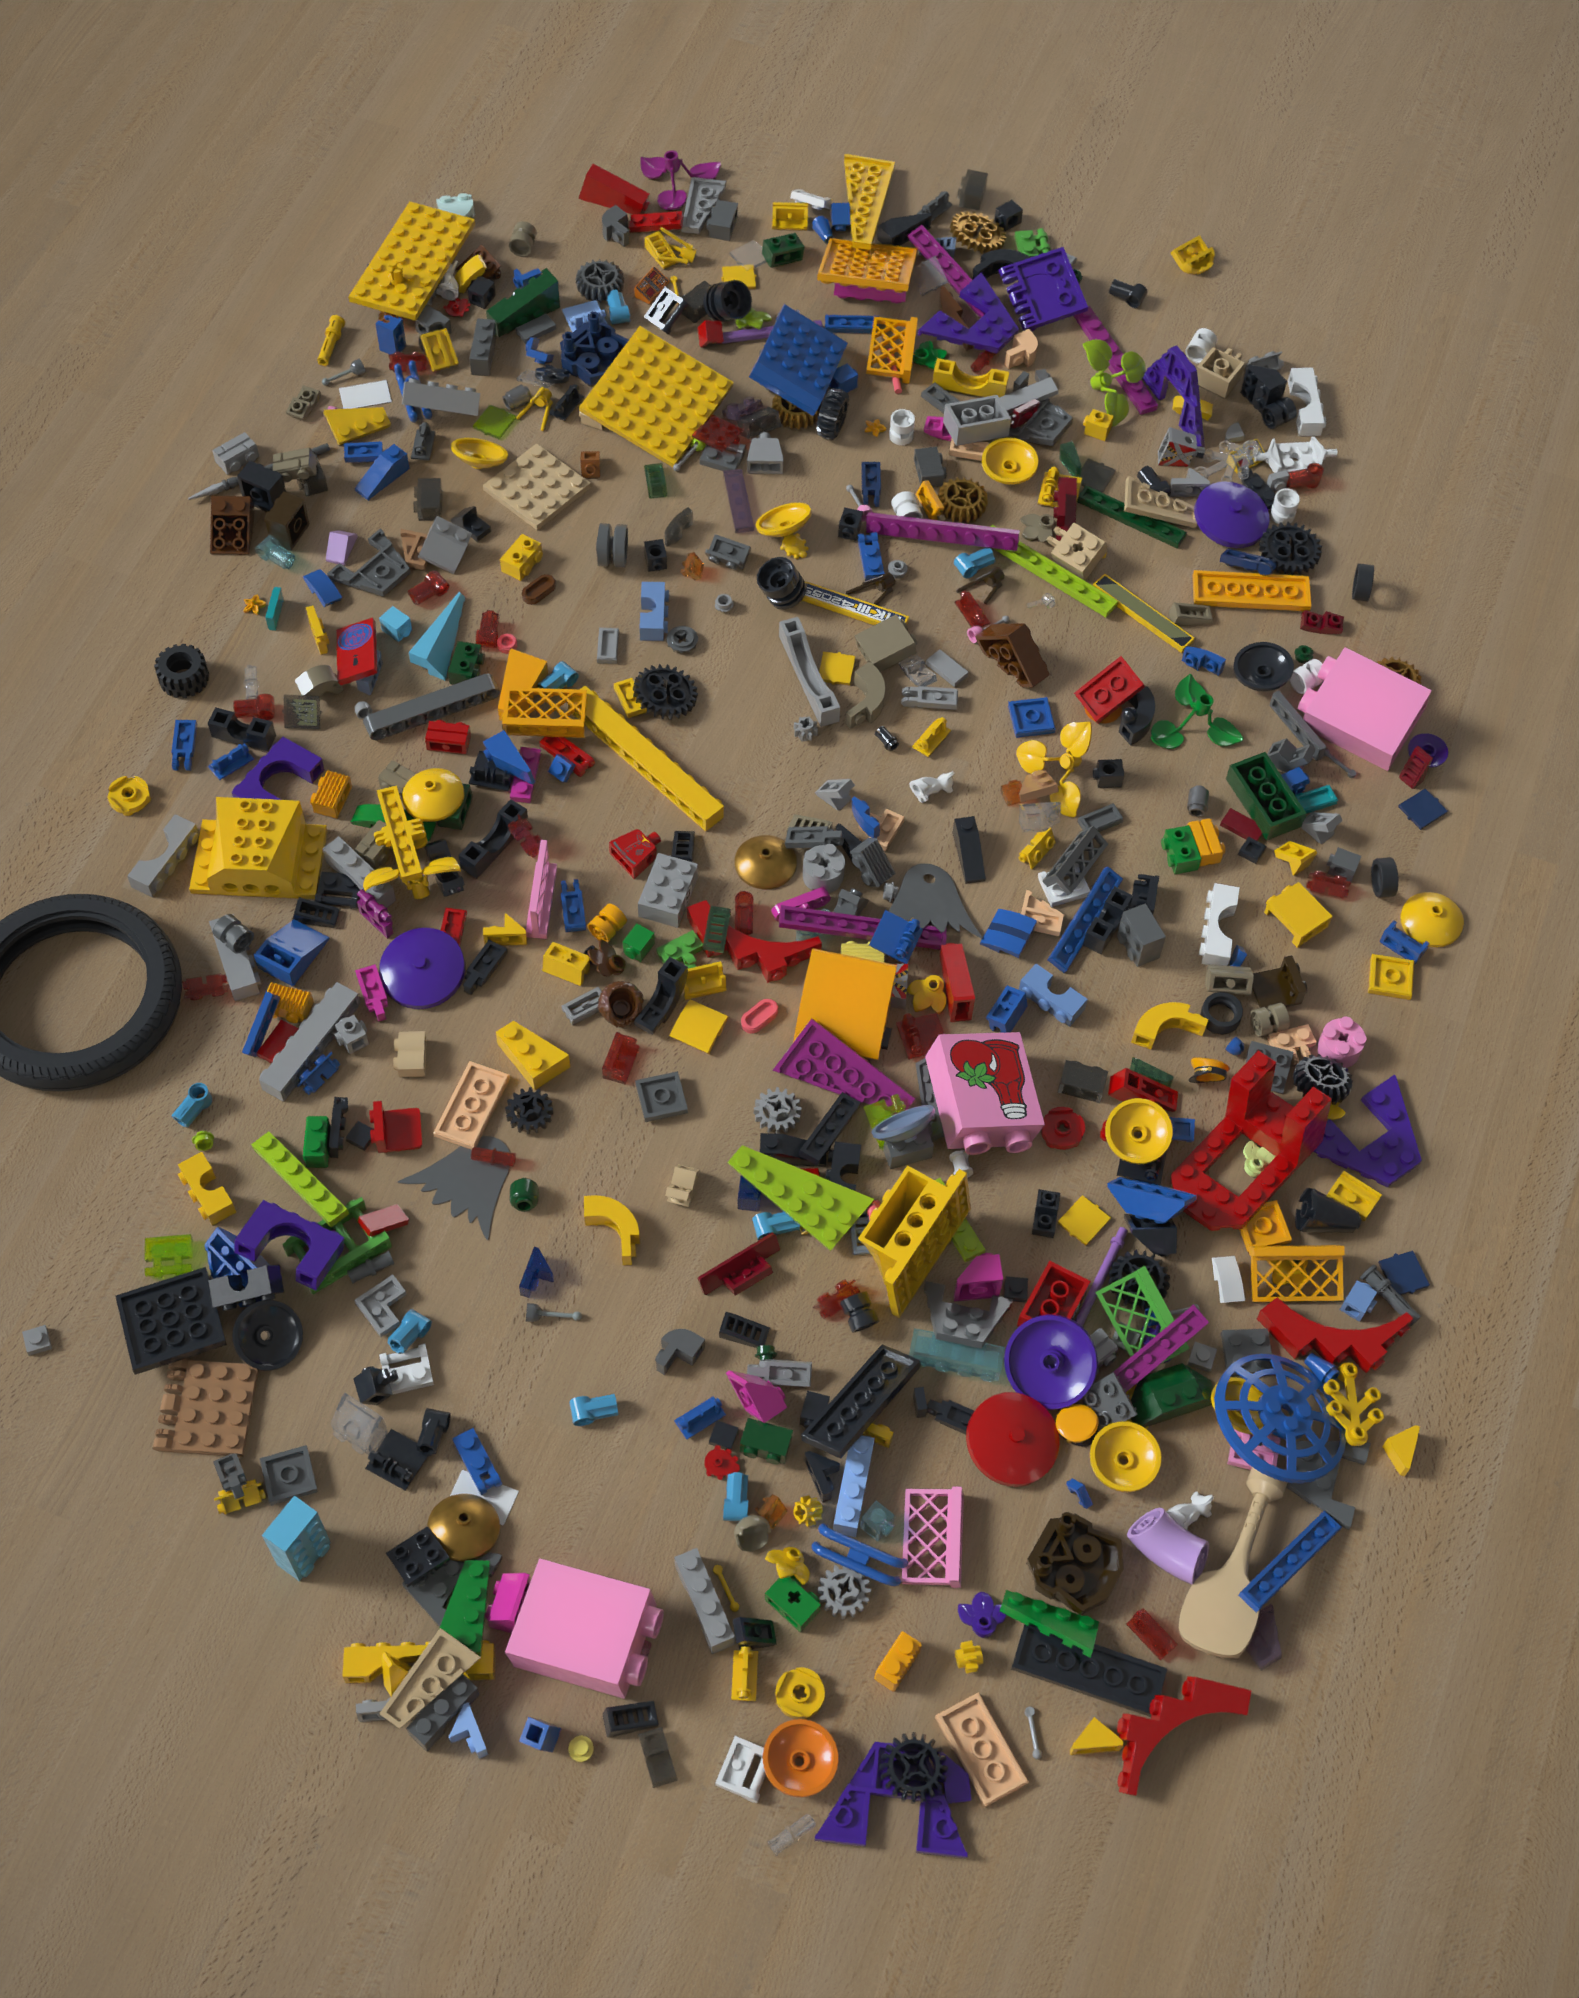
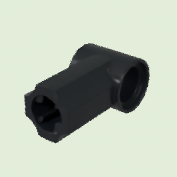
M1116 279L1113 280L1109 289V294L1126 300V303L1132 308H1138L1148 293L1147 288L1142 284L1132 286Z
M1145 466L1138 472L1137 477L1141 483L1150 485V489L1167 493L1168 497L1171 495L1168 482L1165 480L1161 481L1152 467Z
M426 1408L422 1421V1431L416 1445L417 1451L426 1456L437 1454L443 1433H446L449 1428L450 1412Z

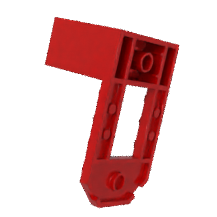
M1259 1050L1231 1078L1225 1118L1171 1173L1173 1189L1197 1195V1200L1183 1210V1212L1210 1231L1229 1227L1243 1229L1323 1141L1332 1099L1315 1087H1312L1294 1107L1271 1092L1276 1061ZM1243 1134L1276 1157L1238 1197L1205 1173L1237 1138Z

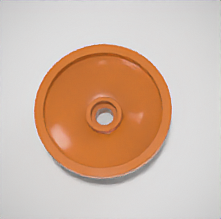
M805 1719L787 1721L775 1728L767 1738L762 1758L764 1771L772 1785L782 1793L801 1798L813 1796L824 1790L835 1776L838 1767L837 1746L830 1733L821 1725ZM801 1758L804 1761V1764L802 1766H797L795 1764V1759Z

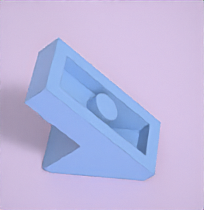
M467 1702L459 1713L449 1739L451 1743L470 1736L466 1739L471 1753L476 1752L480 1759L488 1755L469 1702Z

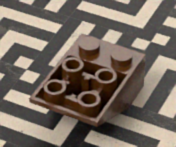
M211 496L210 554L249 555L254 525V501L250 496Z

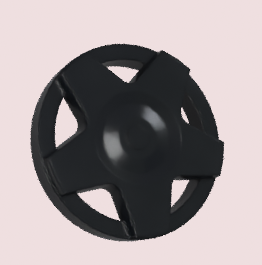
M546 365L535 370V377L537 379L552 384L568 382L570 374L567 369L555 368L552 365Z

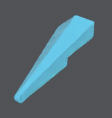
M458 592L409 651L411 663L428 669V674L444 681L447 679L448 666H450V658L456 641L463 603L465 602V596Z

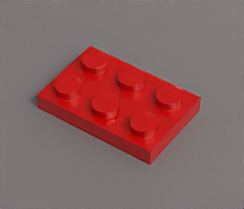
M1120 656L1074 692V694L1096 723L1099 724L1146 686L1124 658Z

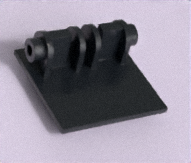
M483 751L478 752L474 767L471 766L469 774H471L470 785L509 791L513 775L506 770L503 771L497 768L492 760L488 761Z
M1167 1151L1157 1160L1146 1164H1133L1120 1159L1116 1176L1160 1186Z
M391 1429L377 1451H371L368 1459L370 1461L365 1469L406 1491L428 1456L417 1451V1442Z
M428 1526L386 1552V1555L403 1578L407 1588L411 1585L414 1587L415 1584L423 1580V1576L427 1579V1573L430 1572L433 1575V1569L437 1571L441 1567L447 1566L446 1563L450 1561L449 1556Z

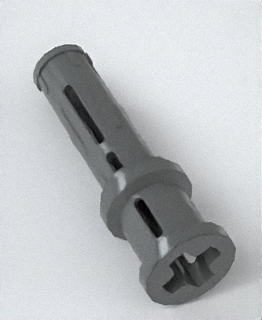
M1375 1264L1362 1274L1360 1279L1362 1281L1365 1280L1377 1291L1376 1295H1381L1399 1315L1408 1312L1414 1318L1410 1326L1415 1324L1421 1318V1315L1391 1286V1281L1385 1279L1376 1270L1377 1266Z

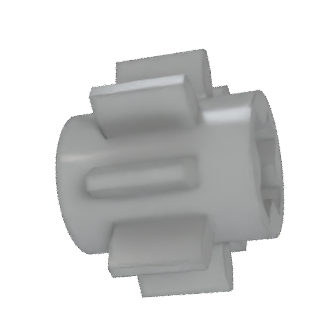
M799 717V722H794V736L799 737L802 742L812 741L813 735H818L817 721L813 722L810 717Z

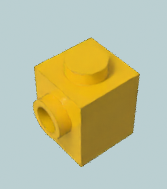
M1093 409L1090 415H1086L1084 419V434L1105 441L1112 428L1114 416Z

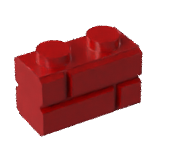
M443 720L429 721L425 737L427 750L458 754L468 753L471 740L470 725H466L463 722H457L456 724L446 723Z

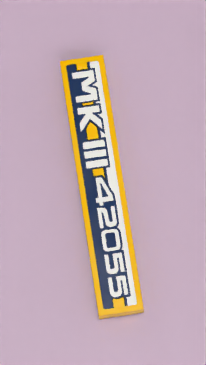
M805 581L807 591L801 601L872 625H876L897 614L900 621L904 620L906 625L909 621V616Z

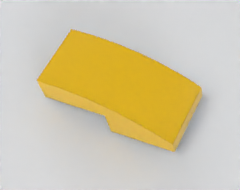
M477 254L471 258L454 276L458 283V292L465 293L471 281L476 280L478 276H482L487 267L481 255Z
M1175 396L1173 399L1172 410L1181 415L1184 404L1182 396ZM1200 399L1202 418L1208 421L1212 416L1213 404Z

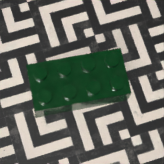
M1266 752L1230 765L1226 780L1250 817L1262 831L1266 841L1302 827L1307 813Z

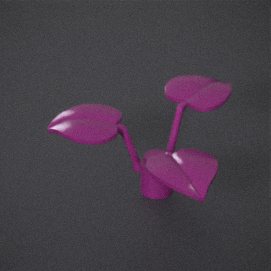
M671 150L664 154V158L641 156L640 166L644 176L649 179L660 178L663 173H667V170L671 172L672 191L666 190L660 193L657 202L665 210H675L682 207L687 199L684 190L676 191L674 173L679 171L680 165L691 178L714 180L720 170L721 162L698 164L689 171L683 160L679 159L678 153Z

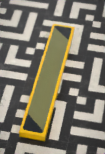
M1104 574L1092 584V586L1117 600V607L1180 653H1183L1187 646L1194 643L1195 638L1108 575Z

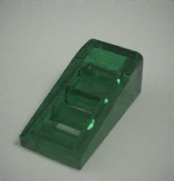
M1070 441L1061 444L1059 460L1072 476L1081 478L1082 465L1074 442Z
M663 463L644 465L649 498L666 497L668 494Z
M710 906L703 950L724 953L731 919V909ZM712 924H720V925H724V927H722V926H716V925H712ZM711 932L722 933V935L711 934ZM709 939L721 941V944L709 942Z
M1132 1057L1130 1070L1167 1087H1171L1174 1076L1138 1058Z

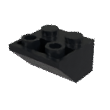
M1248 365L1240 393L1261 413L1263 407L1283 398L1287 380L1276 369Z

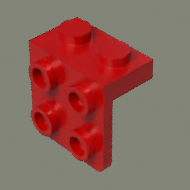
M373 1101V1110H369L370 1123H374V1130H370L371 1142L376 1143L378 1153L420 1149L422 1147L421 1113L419 1108L384 1111L382 1101Z

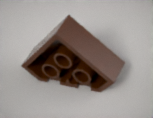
M1025 623L991 624L975 636L983 654L988 658L992 656L998 661L997 666L1007 675L1011 673L1017 678L1016 683L1021 687H1035L1050 675L1047 664L1042 659L1039 648L1031 636V631Z

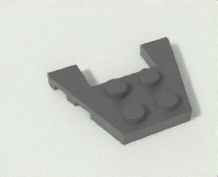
M1047 398L1040 401L1039 409L1022 428L1017 427L1014 429L1010 427L1009 435L1002 438H1016L1025 442L1053 446L1071 426L1073 417L1058 405H1053L1050 399Z
M379 529L368 538L370 545L380 552L355 573L339 563L327 573L330 580L384 597L410 574V568L393 548L391 541L386 538L383 530Z
M925 1281L924 1293L927 1296V1306L930 1308L931 1322L937 1340L982 1349L994 1332L997 1324L1003 1320L1005 1313L1011 1309L1013 1299L992 1295L989 1311L966 1307L956 1303L943 1302L945 1285Z
M1310 1441L1296 1442L1297 1450L1314 1446ZM1327 1441L1324 1445L1332 1458L1337 1453L1340 1441ZM1346 1442L1341 1458L1365 1465L1371 1443L1366 1442L1362 1446H1352ZM1319 1452L1309 1457L1296 1458V1472L1314 1471L1326 1465ZM1340 1461L1328 1474L1313 1482L1287 1483L1286 1488L1309 1504L1312 1503L1322 1511H1325L1341 1523L1343 1528L1350 1529L1355 1507L1331 1499Z
M488 1552L475 1560L490 1561L489 1576L492 1577L503 1558L500 1554ZM450 1560L446 1563L447 1566H443L437 1571L433 1569V1575L430 1572L427 1573L428 1578L425 1579L423 1576V1580L415 1584L414 1587L411 1585L407 1588L404 1581L402 1583L405 1590L439 1627L446 1612L444 1607L453 1594L465 1562Z

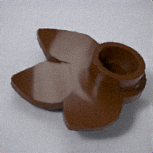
M602 939L599 941V950H588L590 961L597 965V972L601 975L610 977L612 974L620 975L623 973L626 966L624 959L617 955L615 949Z

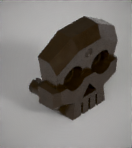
M1065 1512L1061 1515L1062 1517L1049 1520L1030 1553L1026 1564L1032 1572L1037 1592L1049 1599L1056 1597L1069 1609L1082 1615L1106 1603L1124 1570L1122 1541L1093 1529V1523L1076 1513ZM1088 1547L1091 1552L1085 1553L1082 1548ZM1057 1548L1061 1556H1053ZM1066 1578H1073L1074 1583H1068Z

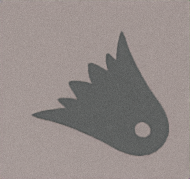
M924 863L917 864L907 871L889 912L907 921L912 917L920 921V928H924L931 921L943 933L947 922H949L957 931H960L961 925L972 934L982 938L969 918L955 884L946 871L938 866ZM931 874L935 877V882L927 883L924 881L923 876Z
M482 1136L475 1151L460 1146L433 1165L399 1180L398 1183H426L421 1189L422 1192L437 1189L432 1204H441L452 1200V1217L458 1216L468 1208L469 1222L472 1223L476 1216H478L482 1233L486 1240H488L494 1207L510 1168V1152L501 1140L491 1136ZM485 1150H491L494 1153V1158L489 1162L481 1159V1154Z

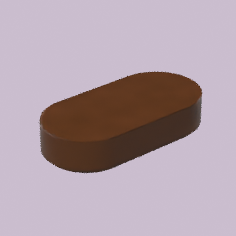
M544 574L532 581L522 590L523 601L530 605L540 602L555 590V578Z

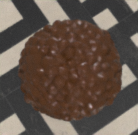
M613 982L605 986L602 993H600L598 1010L603 1018L616 1028L630 1026L641 1013L644 1002L643 994L630 982Z

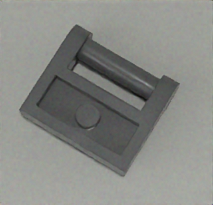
M710 435L708 444L699 459V464L735 475L746 452V445L733 444ZM714 446L719 447V448H723V449H726V450H730V451H733V452H737V453H736V454H732V453H729V452H725V451H722V450H718V449H715Z

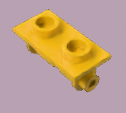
M943 717L937 718L912 745V748L929 757L951 732V729L946 727L947 720Z
M1049 828L1047 831L1044 829L1038 831L1030 841L1031 845L1027 844L1019 853V860L1023 863L1029 862L1031 869L1042 860L1056 843L1052 828Z
M255 1479L247 1481V1484L242 1486L244 1496L238 1499L234 1498L232 1490L225 1492V1490L218 1491L219 1496L215 1497L214 1501L220 1499L221 1504L217 1505L219 1514L224 1513L226 1515L241 1509L240 1499L244 1500L246 1507L261 1503L262 1499L266 1498L264 1489L259 1490L258 1486L263 1484L262 1481L256 1483Z
M741 1647V1650H734L731 1700L756 1701L758 1651H751L750 1647Z

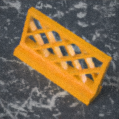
M874 317L866 374L902 378V383L909 384L918 317H911L910 321ZM877 324H884L887 327L881 330ZM896 327H906V329L899 332ZM891 330L895 335L889 338L885 333ZM881 336L885 341L879 343L876 338ZM898 338L903 342L900 345L894 342ZM887 344H890L893 347L889 351H887L884 348V346ZM878 349L883 353L880 356L874 353ZM898 352L901 356L895 359L891 354ZM888 357L891 362L885 364L882 359ZM875 363L881 366L879 369L871 368ZM896 365L900 371H893L890 367Z
M506 687L502 728L507 735L585 738L587 690ZM510 694H519L522 698L514 703L510 699ZM533 695L542 697L537 703H534L529 698ZM560 696L562 700L554 704L550 698ZM574 696H582V701L576 705L570 699ZM526 701L531 707L524 712L518 706ZM547 702L551 708L544 713L539 706ZM568 703L572 708L564 713L559 707ZM514 709L521 714L518 717H508V714ZM536 710L541 716L530 718L528 715ZM555 710L561 715L558 719H551L549 717ZM576 711L581 715V720L570 719L568 716Z
M1249 1246L1253 1302H1271L1276 1297L1281 1301H1344L1343 1255H1345V1246ZM1266 1260L1272 1267L1263 1276L1257 1271V1261ZM1270 1260L1278 1261L1275 1264H1273ZM1283 1260H1288L1295 1266L1286 1276L1277 1268ZM1306 1260H1311L1317 1266L1309 1275L1300 1268ZM1328 1260H1337V1269L1330 1275L1322 1266ZM1297 1269L1306 1277L1298 1287L1289 1279ZM1319 1269L1328 1276L1321 1286L1311 1279ZM1274 1270L1283 1277L1275 1287L1266 1279ZM1331 1280L1337 1285V1296H1329L1323 1290ZM1264 1281L1272 1291L1265 1297H1258V1286ZM1286 1281L1295 1289L1289 1296H1283L1278 1291ZM1308 1281L1317 1288L1311 1296H1306L1300 1290Z

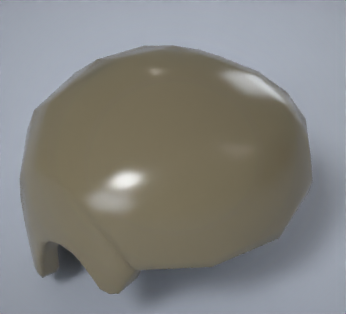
M749 1515L744 1517L734 1529L737 1546L742 1551L752 1552L759 1550L769 1543L770 1525L767 1519L762 1516Z

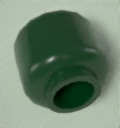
M529 1178L515 1180L510 1185L509 1201L511 1206L521 1212H527L535 1208L539 1201V1187L537 1183Z

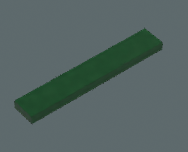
M1087 485L1078 496V503L1178 549L1186 537V531L1162 520L1124 511L1125 503Z

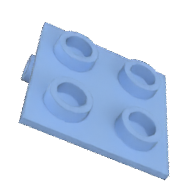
M596 300L562 309L572 333L584 323H588V313L590 314L592 311L599 313V323L607 324L605 310L600 309Z

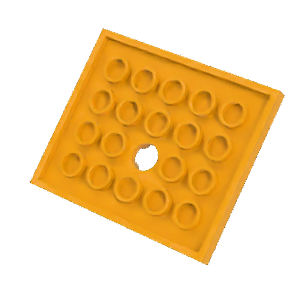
M830 238L818 271L817 280L824 284L834 282L842 286H850L851 284L858 285L859 288L875 287L881 291L892 289L895 292L903 293L909 289L917 257V248L873 243L871 250L854 248L851 240Z

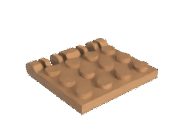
M187 1359L170 1363L168 1366L170 1371L167 1372V1377L172 1380L184 1381L183 1386L178 1384L165 1385L164 1391L169 1394L163 1395L160 1412L169 1415H160L158 1422L166 1425H176L175 1431L157 1429L155 1436L158 1438L154 1439L152 1449L160 1452L220 1456L236 1453L238 1457H244L259 1370L241 1363Z

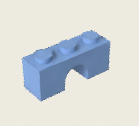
M642 582L641 609L652 610V612L640 613V640L664 641V633H668V621H664V619L668 617V606H665V602H669V590H665V582Z
M1035 964L1021 979L1019 990L1025 992L1026 998L1037 1003L1042 1010L1048 1011L1059 1022L1065 1023L1070 1027L1085 1010L1088 999L1071 987L1064 994H1053L1048 989L1051 986L1053 975L1038 964Z

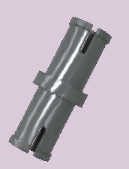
M389 1251L372 1260L366 1259L365 1263L347 1270V1273L354 1284L369 1275H372V1277L377 1275L376 1272L395 1263Z

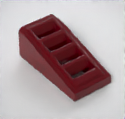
M1419 746L1415 747L1402 769L1399 779L1411 789H1415L1424 781L1433 758Z

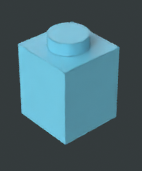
M394 606L379 617L381 630L398 642L407 637L412 631L410 617Z

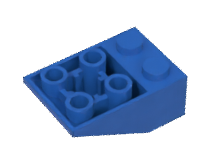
M294 919L268 937L254 954L258 969L294 986L330 938Z

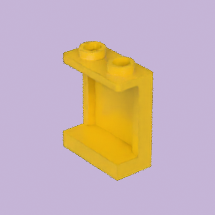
M1300 882L1293 886L1288 885L1281 894L1270 897L1266 902L1264 911L1266 915L1273 913L1294 935L1292 943L1297 948L1328 928L1332 919V915Z

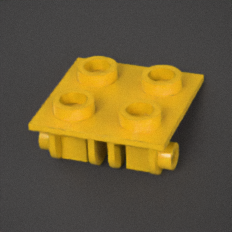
M1051 467L1044 474L1037 504L1057 507V502H1054V490H1058L1059 477L1077 478L1078 499L1082 478L1059 474L1057 467Z

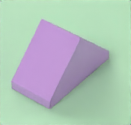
M341 530L331 531L329 533L326 562L341 563L345 566L358 537L357 534Z

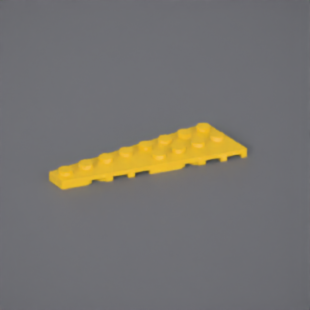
M845 154L844 168L848 203H850L853 247L871 250L895 168V162Z

